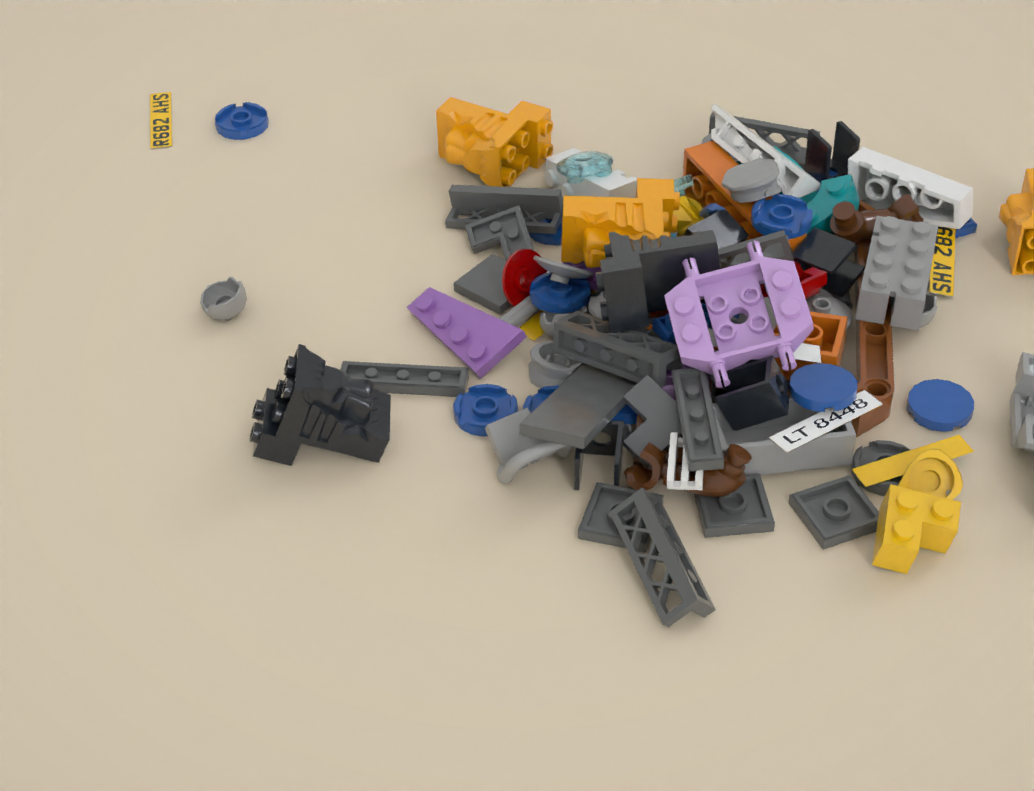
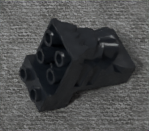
M696 231L691 236H679L676 238L660 235L655 240H651L647 236L633 240L627 235L610 232V244L604 245L606 259L600 260L602 272L595 273L598 292L605 291L606 301L600 302L602 321H609L611 332L650 327L648 312L668 310L664 295L686 278L682 264L685 259H688L690 269H692L690 258L696 259L699 274L720 269L718 245L714 231ZM701 299L700 302L705 303V300Z
M299 344L294 357L288 356L284 367L285 379L278 380L275 390L267 388L263 399H257L255 402L252 419H256L257 422L253 423L249 438L250 442H254L253 457L292 466L302 443L379 463L390 440L391 395L373 389L371 380L350 378L344 371L341 372L337 368L325 365L326 361L309 351L305 345Z

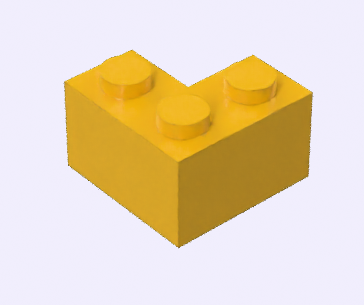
M891 484L879 507L872 566L907 574L919 553V548L946 554L958 532L961 502Z

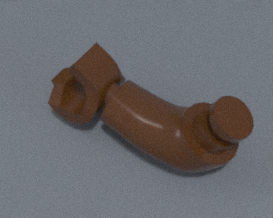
M906 194L897 199L887 209L857 211L852 203L847 201L840 202L833 208L830 228L833 235L851 242H857L872 238L876 216H891L912 222H923L924 219L918 213L919 207L909 194Z
M648 442L640 457L651 464L652 470L643 467L641 464H635L626 468L623 472L627 479V484L636 490L640 488L645 490L652 489L659 480H663L662 485L667 486V459L658 447ZM730 444L727 448L728 454L723 455L724 469L704 470L703 490L681 491L708 497H722L731 494L746 481L744 473L745 464H748L752 459L751 454L739 445ZM676 462L675 481H681L682 463ZM696 471L689 472V481H695Z

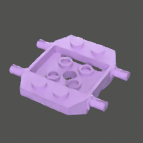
M754 241L756 252H754L752 242L746 245L751 261L704 274H699L695 258H690L692 269H690L688 259H685L682 264L686 278L664 295L682 364L711 375L713 374L715 385L718 388H722L720 376H722L724 386H728L730 380L727 370L741 366L751 359H762L771 355L774 358L780 357L782 369L788 371V358L791 370L794 369L797 363L793 353L814 329L794 261L764 257L759 241ZM762 283L765 284L780 334L777 336L774 335L759 285ZM701 299H704L719 350L714 352L700 302ZM736 314L748 316L747 321L742 324L731 322V318Z

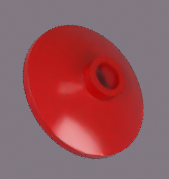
M519 249L508 258L502 274L503 292L507 301L513 307L530 295L531 282L538 276L547 273V270L533 259L534 255L541 257L534 250Z

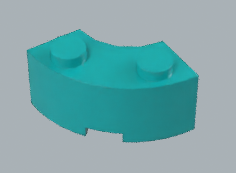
M851 174L821 181L819 192L813 200L807 203V208L809 210L812 209L813 212L811 229L807 232V235L814 227L833 234L830 228V220L833 216L834 206L840 202H850L854 205L855 210L858 211L860 197Z

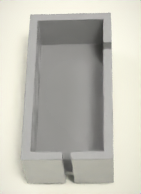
M876 216L855 319L884 324L889 296L895 297L890 326L919 331L938 226L930 225L926 222L901 220L891 216Z
M790 395L788 415L733 431L717 403H712L723 455L728 454L727 448L730 444H736L746 449L752 456L750 462L745 464V475H766L852 464L856 433L851 421L787 453L769 437L819 412L803 408L794 402Z

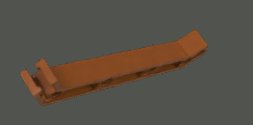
M860 200L858 211L876 210ZM872 238L854 242L856 245L854 250L855 263L864 266V269ZM864 273L855 282V313ZM891 296L888 299L884 324L856 319L857 393L865 390L883 404L852 420L851 423L855 430L856 438L885 421L891 411L894 393L892 326H890Z

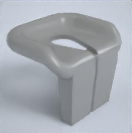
M528 408L492 422L485 428L500 464L496 475L502 483L511 482L517 471L527 467L528 463H536L554 454L567 457L574 447L519 435L520 423L531 414Z

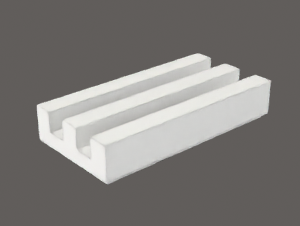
M671 432L667 489L703 490L704 470L696 471L695 481H689L683 438H678V432ZM678 447H683L681 481H675Z

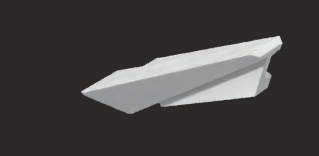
M716 104L712 105L711 111L715 114V128L711 129V139L741 163L758 159L775 160L780 172L776 179L777 184L782 188L781 192L784 195L801 198L820 189L821 183L728 112Z

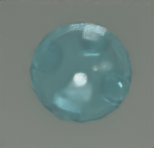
M583 151L560 160L556 168L557 172L566 176L568 183H580L584 180V177L594 175L597 177L609 176L612 173L611 165L613 164V158L603 152Z

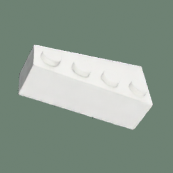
M865 147L859 149L848 159V174H851L860 200L876 210L887 209L897 199L909 194L919 207L918 213L924 219L923 222L930 225L960 229L973 216L972 187Z
M576 148L546 158L545 181L550 187L561 189L562 196L635 198L637 178L633 176L626 178L624 172L618 169L612 171L609 169L608 164L604 162L596 163L594 157Z

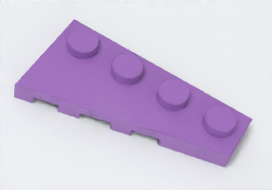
M431 287L426 289L407 306L411 314L480 379L527 338L522 329Z

